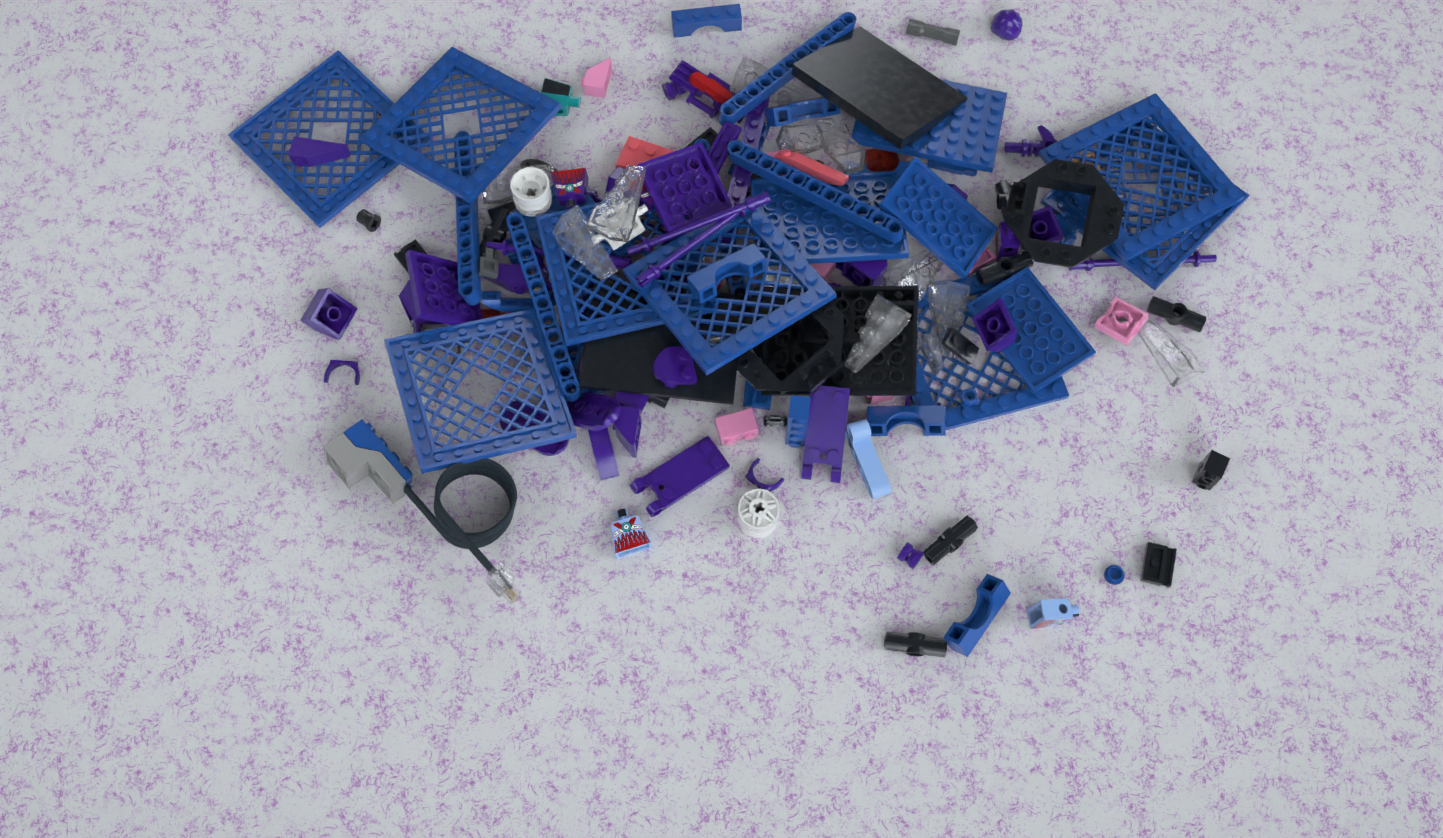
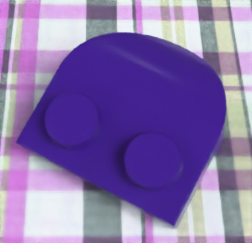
M683 346L665 348L653 362L652 369L655 378L665 383L666 387L675 388L677 385H690L697 382L693 358Z

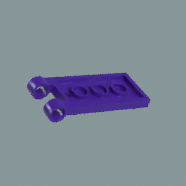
M820 385L813 392H810L811 400L801 479L811 480L813 463L832 465L830 482L840 483L850 388ZM822 453L826 454L825 459L821 458Z
M706 436L650 473L635 479L629 486L634 494H639L650 486L659 500L650 503L646 507V511L650 517H655L729 469L730 465L710 437ZM659 486H663L664 489L659 490Z

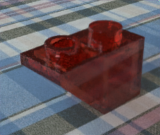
M872 148L864 150L862 162L872 172L894 171L900 160L895 152Z

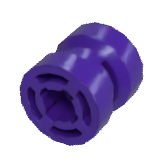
M673 81L662 84L663 92L669 101L674 99L676 95L681 96L685 94V89Z
M907 542L897 556V559L901 562L905 561L910 568L914 569L924 553L920 550H915L913 545Z

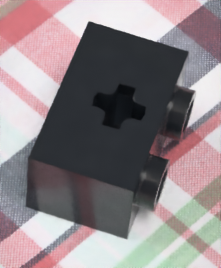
M1211 450L1200 462L1192 482L1197 487L1210 491L1222 479L1230 458Z

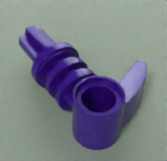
M1040 125L1037 129L1043 139L1042 141L1034 143L1033 140H1030L1028 143L1026 139H1022L1021 143L1006 142L1004 144V151L1006 153H1020L1021 157H1025L1026 154L1029 157L1032 154L1038 157L1040 150L1058 141L1047 128Z

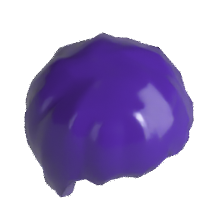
M1013 9L1000 10L991 21V32L1003 40H1014L1021 33L1023 26L1022 18Z

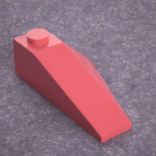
M782 149L774 156V158L826 184L843 186L849 180L848 175L798 152H791L789 149Z

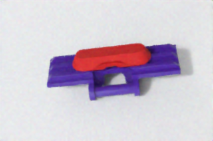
M683 60L669 76L670 80L690 92L686 103H691L710 115L711 119L720 112L722 104L736 95L730 91L731 85L711 72L707 76ZM704 94L707 97L711 98L713 100L712 106H714V109L710 108L709 106H707L700 100L696 99L695 97L697 96L698 98H701ZM744 117L738 120L737 123L740 124Z

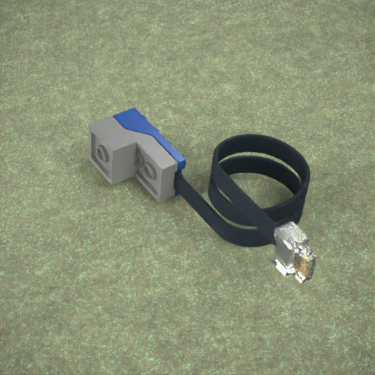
M361 419L323 446L325 462L349 489L369 476L392 504L406 494L445 540L456 547L471 551L488 571L487 575L490 579L486 583L498 597L503 595L511 605L519 599L521 590L514 583L515 576L503 562L494 567L478 549L497 540L506 531L513 517L517 501V489L513 478L503 466L488 458L463 464L465 462H459L450 465L440 475L435 487L434 516L410 486L413 475L411 470L407 466L403 467L399 462L400 458L394 451L390 452L385 440L382 437H377L375 429L370 423L366 424ZM466 475H482L498 483L509 499L510 509L505 517L498 524L485 531L477 533L464 532L446 512L440 501L442 491L457 478Z

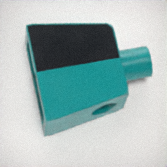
M544 78L541 93L561 103L562 108L555 116H568L570 107L580 108L581 97L573 96L570 85Z

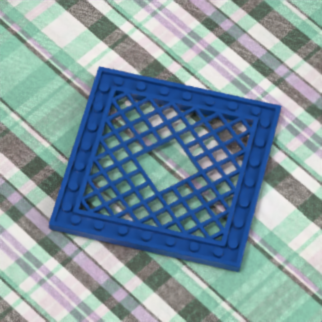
M451 47L360 137V140L363 144L471 204L562 107L561 103ZM461 74V79L452 80L451 76ZM474 81L475 86L465 88L466 82ZM477 81L480 82V83H482V84H484V85H478V86H477ZM462 83V88L453 90L452 85ZM450 86V90L441 92L440 87ZM488 89V93L478 94V90ZM475 91L476 95L466 97V92ZM463 93V98L454 99L453 94ZM504 95L511 99L504 100ZM441 96H451V100L441 101ZM501 96L502 100L492 102V97ZM438 97L439 102L429 103V98ZM489 98V103L480 104L479 99ZM476 100L477 105L467 106V101ZM464 102V107L455 108L454 103ZM515 103V108L506 109L505 104ZM443 105H452V109L442 110ZM502 105L503 110L493 111V106ZM439 106V111L430 113L431 107ZM490 107V112L481 114V108ZM427 108L426 114L418 115L417 110ZM478 110L479 134L445 139L443 115ZM529 110V115L519 117V111ZM516 112L517 117L507 119V113ZM504 114L503 120L494 121V116ZM440 116V121L431 122V117ZM491 116L492 122L482 123L481 118ZM428 118V123H418V119ZM415 120V125L406 126V121ZM517 122L518 126L508 128V123ZM505 124V129L496 130L495 125ZM441 125L440 131L432 132V126ZM492 126L493 131L483 133V127ZM429 128L428 133L419 134V129ZM416 129V135L407 136V131ZM403 132L404 137L394 138V133ZM506 133V139L497 140L496 135ZM442 135V140L433 141V136ZM494 136V141L484 142V137ZM420 138H430V142L420 144ZM481 138V143L472 144L471 139ZM417 139V144L408 146L407 140ZM468 140L469 145L459 147V141ZM456 142L455 148H446L447 143ZM443 144L444 150L434 151L435 145ZM495 145V151H485V147ZM430 147L431 152L421 153V148ZM482 147L483 153L473 154L472 149ZM460 151H470V155L460 157ZM457 152V157L447 158V153ZM444 154L443 160L435 161V155ZM483 157V163L474 164L475 158ZM471 160V165L461 166V161ZM458 162V167L449 169L448 163ZM472 169V175L462 176V171Z
M339 50L228 134L229 138L319 228L400 165L378 151H373L372 148H370V151H360L361 144H363L360 137L362 133L368 130L363 129V123L373 122V125L379 119L377 118V113L382 116L395 103ZM331 80H340L339 86H330ZM326 90V97H317V91ZM330 90H339L338 97H329ZM342 90H351V96L342 97ZM354 92H356L360 97H354ZM304 101H312V107H303ZM316 101H325L324 107H316ZM337 101V107H328V102ZM341 101H350L349 107H340ZM353 101H362V108H354ZM366 103L372 108H365ZM299 111L298 118H289L290 112ZM302 111H311V118H302ZM315 111H324L323 118H314ZM327 111H336V118H327ZM340 111L349 112L348 118H339ZM352 112H361V118H352ZM365 112H374L373 118H364ZM412 120L406 121V126L415 125V122ZM276 122H285L284 129H275ZM297 122V129H288V123ZM301 122H310L309 129H300ZM314 122H347L345 144L347 147L349 144H358L357 151H350L351 155H356V162H347V158H344L343 162L332 161L316 165V173H307L308 166H304V173H295L296 165L292 162H283L284 155L289 153V151H285L286 144H292L293 141L286 140L287 133H296V137H299L300 133H309L308 138L312 139ZM351 122H360L359 129H350ZM416 129L407 131V136L416 135ZM419 129V134L425 133L422 129ZM397 132L396 138H399L400 135L404 137V133ZM262 133H271L270 139H261ZM283 133V140H274V134ZM350 133H359L358 140H349ZM429 137L420 138V144L430 141ZM417 139L407 140L408 146L417 144ZM262 143L269 144V150ZM273 144H282L281 151L272 150ZM274 155H280V161ZM360 155H369V161L359 162ZM373 155H379L376 159L372 161ZM285 166H292L291 172ZM321 166H330L329 173H320ZM333 166H342V173H333ZM346 166H355V173H345ZM359 166H365L358 172ZM296 177H303V182L301 183ZM307 177H316L315 184H306ZM319 177H329L328 184H319ZM332 177H341V184H331ZM345 177H352L344 183ZM307 188H314V195ZM318 188H327V195H317ZM331 188H338L330 194Z
M1156 93L1040 150L1038 154L1045 164L1050 163L1054 159L1072 161V158L1082 160L1081 163H1085V161L1092 162L1096 169L1097 164L1107 166L1106 172L1097 171L1102 176H1105L1106 182L1108 177L1118 179L1117 185L1109 184L1112 189H1116V195L1118 196L1119 190L1129 192L1128 199L1119 197L1122 202L1127 203L1126 209H1123V213H1125L1124 220H1121L1123 227L1120 225L1118 240L1110 244L1124 262L1244 199L1243 194ZM1141 122V127L1134 126L1135 124ZM1144 123L1154 124L1153 130L1144 128ZM1157 126H1158L1163 132L1157 131V130H1156V129H1157ZM1127 129V133H1126V134L1119 133V132H1121V131ZM1130 129L1140 131L1139 137L1129 135ZM1143 132L1152 134V139L1142 138ZM1155 135L1165 137L1164 142L1155 141ZM1113 136L1112 141L1105 140ZM1116 136L1126 138L1125 144L1115 142ZM1128 139L1138 141L1137 147L1128 145ZM1168 139H1169L1174 145L1168 144V143H1167V142H1168ZM1141 142L1151 144L1150 150L1140 148ZM1098 143V148L1091 147ZM1101 144L1110 145V151L1101 150ZM1154 145L1163 147V152L1153 151ZM1114 146L1124 148L1123 154L1114 153ZM1166 148L1175 149V155L1166 154ZM1084 150L1083 156L1076 155L1077 153ZM1126 150L1136 151V156L1126 155ZM1087 151L1095 152L1096 158L1086 157ZM1139 152L1149 154L1148 160L1138 158ZM1179 152H1180L1185 158L1179 157V156H1178ZM1099 154L1108 155V162L1098 160ZM1152 155L1161 157V163L1151 161ZM1112 157L1121 158V165L1111 163ZM1125 159L1160 167L1155 194L1120 186ZM1164 159H1173V166L1164 164ZM1177 161L1186 162V169L1176 167ZM1190 165H1191L1196 171L1190 170V169H1189V168H1190ZM1110 167L1120 169L1119 175L1109 173ZM1163 168L1172 170V176L1162 174ZM1175 172L1185 173V178L1175 177ZM1188 174L1198 176L1197 182L1188 180ZM1161 178L1171 180L1170 186L1161 185ZM1201 178H1202L1207 184L1200 183V182H1201ZM1174 181L1184 183L1183 189L1174 188ZM1187 184L1196 186V192L1186 190ZM1200 187L1209 189V194L1199 193ZM1159 189L1168 190V197L1158 195ZM1068 192L1087 215L1090 195ZM1172 192L1181 193V200L1171 198ZM1132 193L1142 195L1141 202L1132 200ZM1185 194L1194 196V203L1184 201ZM1145 196L1154 198V204L1145 203ZM1157 200L1167 201V206H1158ZM1170 203L1180 204V209H1171ZM1130 204L1140 206L1139 212L1129 210ZM1143 207L1153 209L1152 215L1142 213ZM1156 210L1165 211V218L1155 216ZM1128 214L1138 216L1137 223L1127 221ZM1141 217L1151 219L1150 226L1140 224ZM1126 225L1136 227L1135 233L1125 231Z
M1141 122L1135 124L1134 126L1141 127ZM1144 123V128L1153 130L1154 126L1152 124ZM1125 129V130H1123V131H1121V132H1119V133L1126 134V133H1127V129ZM1130 129L1129 135L1139 137L1140 131ZM1143 132L1142 138L1151 140L1152 134ZM1155 135V141L1164 142L1165 137ZM1113 136L1105 140L1112 141ZM1116 136L1115 142L1125 144L1126 138ZM1128 139L1130 146H1133V141L1135 140ZM1168 139V142H1167V143L1174 145V144ZM1142 142L1143 147L1140 148L1150 150L1151 144ZM1101 144V150L1110 151V145ZM1154 145L1153 151L1162 153L1163 147ZM1114 146L1113 152L1122 154L1121 152H1123L1124 148ZM1166 148V154L1175 155V149ZM1126 150V152H1131L1132 157H1135L1134 152L1136 151ZM1179 152L1178 156L1185 158V157ZM1144 153V158L1141 159L1148 160V155ZM1099 154L1098 160L1108 162V155ZM1161 157L1151 158V161L1161 163ZM1112 159L1111 163H1119L1121 165L1122 159ZM1125 159L1124 163L1132 162L1133 169H1123L1120 183L1122 187H1126L1125 184L1157 183L1158 179H1151L1150 173H1159L1160 167L1149 169V165L1145 164L1146 169H1136V162ZM1164 159V162H1171V165L1173 166V159ZM1177 161L1176 167L1186 169L1187 163ZM1190 165V168H1189V169L1196 171V170ZM1110 168L1109 173H1119L1120 169ZM1163 168L1162 174L1172 172V170ZM1124 173H1133L1134 180H1125ZM1137 173H1146L1147 180H1138ZM1188 174V180L1197 182L1198 176ZM1108 177L1107 183L1117 184L1118 180H1112L1111 177ZM1161 178V185L1171 182V180ZM1201 178V182H1200V183L1207 184V183ZM1174 181V188H1178L1177 183L1180 182ZM1187 184L1188 191L1196 192V190H1191V185ZM1236 186L1244 196L1241 202L1191 227L1185 234L1182 232L1168 239L1169 246L1157 245L1149 249L1156 250L1157 257H1147V251L1143 253L1144 256L1140 254L1124 262L1111 245L1102 249V251L1155 291L1248 199L1249 194ZM1200 187L1199 193H1209V189ZM1051 189L1041 199L1040 203L1045 207L1051 205L1055 215L1059 214L1060 216L1062 213L1068 212L1070 214L1068 220L1073 227L1078 226L1080 229L1079 233L1083 235L1087 215L1079 208L1080 206L1075 203L1073 198L1072 202L1069 200L1072 196L1067 191ZM1161 189L1162 196L1169 194L1168 190ZM1119 191L1118 195H1123V198H1127L1125 191ZM1172 192V194H1175V198L1179 199V194L1181 193ZM1188 195V202L1194 203L1192 196ZM1163 200L1164 207L1167 206V201ZM1170 203V205H1177V210L1180 209V204ZM1165 211L1155 212V216H1165ZM1145 212V214L1152 215V212ZM1128 214L1127 221H1130V218H1129V217H1138V216H1134V215ZM1141 217L1140 224H1143V217ZM1126 225L1127 232H1131V228L1136 227ZM1173 238H1180L1174 245H1172ZM1160 250H1168V251L1161 257V255H1160Z
M626 197L535 216L566 346L664 324L648 303L644 305L638 302L642 296L640 293L635 299L627 296L631 289L638 292L632 283H628L600 268L613 250L612 247L603 243L605 239L597 243L593 250L585 247L589 240L592 241L591 238H593L596 231L600 232L599 226L597 224L593 225L596 223V218L625 199L635 210L639 208L638 205ZM655 208L651 213L645 212L642 214L647 218L641 224L646 230L651 232L647 240L652 239L655 234L658 236L664 234L658 231L662 222L660 218L654 216ZM650 219L659 222L655 228L647 225ZM584 226L592 228L589 235L581 232ZM566 230L574 232L571 239L563 236ZM578 235L586 238L581 245L574 242ZM637 235L624 245L632 247L636 238L643 241V236ZM561 240L567 242V244L565 245V247H564L563 249H562ZM663 243L655 245L654 251L661 248ZM570 245L578 248L574 255L567 252ZM600 246L608 250L604 256L596 253ZM582 250L589 253L586 260L577 257ZM645 250L640 251V253L646 256L650 254ZM564 255L571 258L567 265ZM691 255L689 261L699 262L700 256ZM593 256L601 259L597 266L589 263ZM687 256L681 258L680 260L686 261ZM574 260L582 263L578 270L570 267ZM679 264L674 265V271H683L678 268ZM585 266L594 269L589 276L582 273ZM688 266L686 272H696L697 266ZM568 270L575 273L571 280ZM597 271L605 275L600 282L593 279ZM660 274V276L664 278L665 281H667L668 275ZM578 276L586 279L582 286L574 282ZM608 277L616 281L612 288L604 284ZM671 277V280H670V281L680 282V280L677 281V280H675L674 278ZM590 281L598 285L593 292L585 288ZM619 283L627 286L624 293L615 290ZM572 286L579 289L575 296L573 293ZM675 286L672 291L668 290L667 292L675 293L678 286ZM601 287L609 291L605 297L597 294ZM682 287V288H684V289L687 290V292H686L685 294H690V293H691V291L689 290V288H687V287ZM582 292L590 295L586 302L578 298ZM612 293L620 296L616 304L608 300ZM594 297L602 301L597 308L589 304ZM679 298L678 304L688 305L689 299ZM623 299L631 302L628 309L619 306ZM693 299L691 306L701 307V304L698 300ZM706 301L704 307L714 309L715 303ZM576 302L583 305L579 312L577 310ZM605 303L613 307L609 314L601 310ZM635 305L641 307L640 309L632 310ZM586 307L594 311L590 318L582 314ZM616 309L622 311V313L613 314ZM680 309L685 315L686 310ZM690 310L688 317H697L699 311ZM598 313L604 316L594 319Z
M758 207L754 211L745 210V217L742 218L738 215L673 262L670 270H662L661 274H668L667 281L653 279L642 288L637 284L639 280L636 281L635 277L646 271L649 265H657L714 223L683 234L623 269L625 276L706 375L836 298V292ZM737 228L747 229L746 235L736 234ZM734 229L733 234L727 233L728 231ZM750 230H752L756 236L749 235ZM722 237L731 238L730 244L721 243ZM718 238L717 243H716V242H711V241H713L714 239ZM735 238L745 239L744 244L735 245ZM748 240L758 241L756 247L760 252H768L766 271L760 273L763 274L762 280L749 278L744 301L713 297L708 300L716 302L713 309L705 308V302L701 304V307L691 306L692 300H697L692 293L681 294L682 287L689 288L688 283H683L685 276L693 274L692 272H686L687 267L697 266V272L701 267L710 265V263H702L704 256L713 257V264L717 258H725L731 255L732 249L741 250L743 247H747ZM761 241L767 248L760 247ZM706 246L716 247L715 252H705ZM702 247V251H701V252H700V251H695V250H697V249H699V248ZM719 247L729 248L728 254H718ZM771 254H773L778 260L771 259ZM687 256L686 261L680 260L681 258ZM690 256H700L699 262L689 261ZM769 264H778V271L768 270ZM674 265H684L683 271H674ZM782 266H784L789 272L781 271ZM767 274L777 275L776 282L766 281ZM672 275L681 276L680 282L670 281ZM780 276L790 277L789 283L779 282ZM793 278H795L799 284H792ZM751 284H760V291L750 290ZM669 285L678 286L677 293L667 292ZM764 285L774 286L773 293L763 292ZM777 288H788L787 294L777 293ZM791 288L801 289L800 296L790 295ZM748 295H758L757 302L747 301ZM762 296L772 297L771 304L760 303ZM670 297H676L675 302ZM775 297L784 298V305L774 304ZM679 298L689 299L688 305H679ZM719 302L729 303L728 310L718 309ZM732 304L742 305L741 312L731 311ZM746 305L755 306V313L745 312ZM759 307L769 308L768 315L758 314ZM680 309L686 310L685 315ZM689 311H699L698 318L688 317ZM703 312L713 313L712 319H701ZM716 313L726 314L725 321L715 320ZM730 315L740 316L739 322H728ZM743 317H752V324L742 323ZM691 322H697L696 327ZM700 323L710 324L709 331L699 330ZM713 325H722V332H713ZM727 326L737 327L736 334L726 333ZM702 335H707V339L705 340ZM710 337H721L720 343H709Z
M972 275L964 279L960 278L919 289V309H925L922 314L918 313V325L921 320L931 325L927 331L918 327V331L925 335L922 341L918 340L916 396H911L913 406L936 405L939 397L949 401L946 406V430L1060 401L1069 397L1062 376L1034 394L1028 388L1021 389L1024 382L1021 378L1013 375L1014 369H1012L1011 373L1001 369L1007 360L997 352H991L980 372L949 356L948 349L945 353L936 349L939 342H942V336L945 331H948L951 321L960 325L959 332L965 327L979 335L976 326L973 328L965 324L968 317L973 318L969 311L959 306L963 300L968 303L973 301L967 297L977 295L976 298L1005 280H998L983 287L979 284L977 275ZM960 299L957 306L950 303L951 301ZM942 304L939 310L932 307L935 305ZM945 305L954 309L951 316L942 312ZM928 309L937 313L934 320L924 316ZM956 311L966 315L963 322L954 318ZM939 315L949 319L945 326L936 322ZM933 326L942 329L939 337L930 333ZM927 336L937 340L933 347L924 343ZM921 347L931 351L927 358L918 354ZM933 352L943 357L939 364L930 360ZM993 355L1002 360L999 367L989 363ZM945 358L955 363L951 370L941 366ZM919 359L925 361L922 368ZM927 363L937 367L933 375L924 371ZM957 364L967 369L963 376L953 372ZM987 366L996 370L993 378L983 373ZM939 369L948 373L945 381L936 377ZM969 371L979 375L975 382L965 378ZM999 372L1008 376L1005 384L995 379ZM951 375L960 379L957 387L948 383ZM925 376L931 378L928 384L926 382ZM981 377L991 381L987 388L977 384ZM1011 378L1020 382L1017 390L1008 386ZM933 380L943 384L939 392L930 388ZM963 381L972 385V389L976 387L985 392L978 405H971L965 409L961 406L962 403L954 400L957 392H963L960 389ZM993 383L1003 387L1000 394L989 390ZM945 386L955 390L951 398L942 394ZM1005 389L1011 391L1010 393L1003 394ZM930 392L937 395L934 401ZM987 393L990 394V395H992V396H994V397L985 399ZM951 403L957 405L956 407L949 408Z
M534 308L384 339L421 474L445 469L454 463L465 462L463 464L480 459L496 457L577 437ZM512 333L520 336L516 343L508 339ZM493 337L501 340L498 347L489 343ZM522 340H524L526 347L520 345ZM474 341L483 344L479 351L471 347ZM505 342L514 346L510 352L501 349ZM455 345L464 348L460 355L452 351ZM486 347L495 350L491 357L482 353ZM517 348L525 352L522 358L513 355ZM437 349L445 352L441 359L433 355ZM467 351L476 354L472 361L464 357ZM498 352L507 356L503 362L494 359ZM418 353L426 356L422 363L414 360ZM448 355L457 358L453 365L445 361ZM528 355L531 363L525 360ZM480 356L488 360L484 366L475 363ZM510 358L518 361L515 368L506 364ZM429 359L438 362L434 369L426 365ZM461 360L469 364L465 371L456 367ZM491 362L500 366L496 372L488 369ZM412 363L419 366L415 373ZM522 364L530 367L527 374L518 370ZM441 365L450 368L446 375L437 371ZM472 366L505 381L487 409L454 393ZM503 368L512 372L508 378L500 375ZM422 369L431 372L427 379L418 375ZM454 370L462 374L458 381L449 377ZM533 370L536 378L530 376ZM515 373L524 377L520 384L511 380ZM434 375L443 378L439 385L430 381ZM416 379L424 382L420 388H418ZM527 379L536 383L532 390L523 386ZM446 380L455 384L451 391L442 387ZM427 384L436 388L431 395L423 391ZM508 384L517 387L513 394L504 390ZM538 386L540 388L541 394L535 392ZM520 389L529 393L525 400L516 396ZM439 390L448 394L444 401L435 397ZM501 394L510 397L506 404L498 401ZM421 395L428 398L424 405ZM532 395L541 399L537 406L528 402ZM451 396L460 400L456 407L447 403ZM513 400L522 403L519 410L510 407ZM431 401L441 404L436 411L428 408ZM463 402L472 406L468 413L459 409ZM543 403H545L547 411L540 408ZM494 404L503 407L500 414L490 411ZM444 406L453 410L449 417L440 414ZM525 406L534 409L531 416L522 412ZM475 408L484 412L480 419L471 415ZM506 410L515 413L512 420L503 417ZM538 411L547 415L543 422L534 418ZM426 412L433 414L429 422ZM456 412L465 416L461 423L452 420ZM487 414L496 418L492 425L483 421ZM518 416L527 419L524 426L515 423ZM436 417L445 420L441 428L432 424ZM468 418L477 422L473 429L464 426ZM499 420L508 424L504 431L495 427ZM530 422L537 424L536 426L528 427ZM448 423L457 426L453 434L444 430ZM480 424L489 428L485 435L476 431ZM512 426L518 429L508 432ZM430 428L438 431L434 438ZM461 429L470 433L466 440L457 436ZM492 431L499 433L497 435L489 436ZM441 433L450 437L446 444L437 441ZM473 435L479 437V439L470 441ZM454 439L461 442L458 444L450 445Z

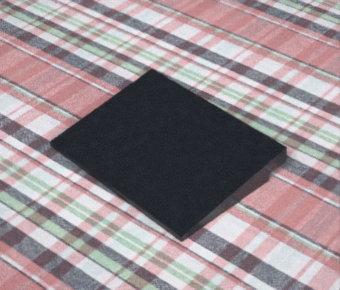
M858 27L795 62L792 66V75L900 150L907 144L911 146L965 103L968 98L862 27Z
M606 280L604 284L612 288L616 281ZM619 283L615 290L624 293L627 286ZM594 284L593 291L598 285ZM601 287L597 294L605 297L609 291ZM669 287L668 290L672 291L674 287ZM682 288L681 294H685L687 290ZM631 289L627 296L635 299L639 292ZM717 292L715 297L744 301L745 295ZM612 293L608 300L616 304L620 296ZM641 296L638 302L646 305L647 301ZM594 297L591 305L597 308L602 301ZM623 299L619 306L628 309L631 302ZM719 302L718 309L728 310L729 303ZM605 303L601 310L609 314L613 307ZM732 304L731 311H735L740 305ZM635 305L632 310L640 309L641 307ZM590 309L589 318H590L591 315L594 313V311L591 310V309ZM616 309L613 314L622 313V311ZM598 313L594 319L604 316ZM713 313L702 315L701 319L711 320ZM716 313L715 320L725 321L726 314ZM730 315L728 322H733L734 315ZM691 322L696 327L697 322ZM700 323L699 330H709L710 324ZM662 324L585 342L579 388L733 405L737 369L731 362H728L706 375L693 359L697 382L690 385H677L675 388L666 387L665 383L655 378L652 369L653 362L665 348L682 346V344L669 328ZM727 326L726 333L733 334V327Z
M918 285L832 286L831 288L836 292V298L831 302L844 314L841 368L821 385L850 388V396H916ZM805 316L763 341L762 362L782 382L830 340ZM761 390V396H810V392L789 391L782 395L779 391Z

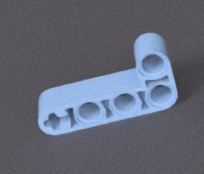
M862 419L847 424L846 440L870 497L876 499L890 494L891 486L870 439L871 429L868 421Z

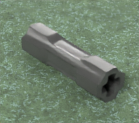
M910 18L906 34L918 37L924 36L956 46L960 30L934 26Z

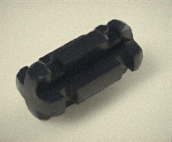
M765 415L764 426L780 427V425H783L785 427L787 425V417L785 415L783 417L781 415H770V417Z

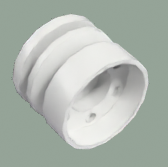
M526 167L513 175L510 188L515 207L521 214L535 217L549 210L552 204V194L546 173L535 167Z
M752 489L745 493L738 505V524L742 531L748 536L755 538L766 537L771 534L777 527L780 508L778 500L771 492L764 489ZM759 508L762 509V511H759V513L755 512V510H758Z

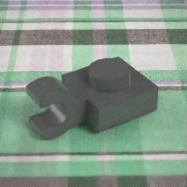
M486 247L485 253H483L482 257L480 256L478 260V276L497 279L498 260L493 259V248Z

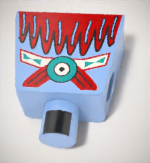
M626 508L617 510L615 513L618 521L611 523L616 559L652 548L651 540L637 515L629 517Z
M1067 598L1040 600L1027 609L1030 628L1038 629L1063 625L1073 619V617H1078L1080 610L1077 604L1070 605V601Z

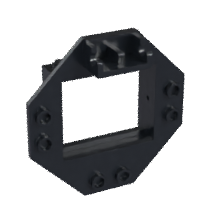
M1054 159L1019 182H1013L1004 222L1021 243L1022 250H1026L1034 262L1074 268L1085 260L1089 261L1091 256L1118 240L1124 203L1093 165ZM1038 187L1090 195L1081 247L1028 238Z
M764 286L763 292L773 293L774 287ZM778 287L777 293L787 294L788 288ZM791 288L790 295L800 296L801 289ZM752 295L747 301L757 302L758 295ZM762 296L760 303L771 304L772 297ZM775 297L774 304L784 305V298ZM830 301L806 316L830 341L782 382L751 350L730 362L756 390L779 391L782 395L789 391L813 392L841 368L844 314ZM740 305L735 311L741 312L742 305ZM746 305L745 312L755 313L756 307ZM759 307L758 314L768 315L769 308ZM734 315L733 322L738 323L740 316ZM743 317L742 323L752 324V317ZM733 327V334H736L737 327Z

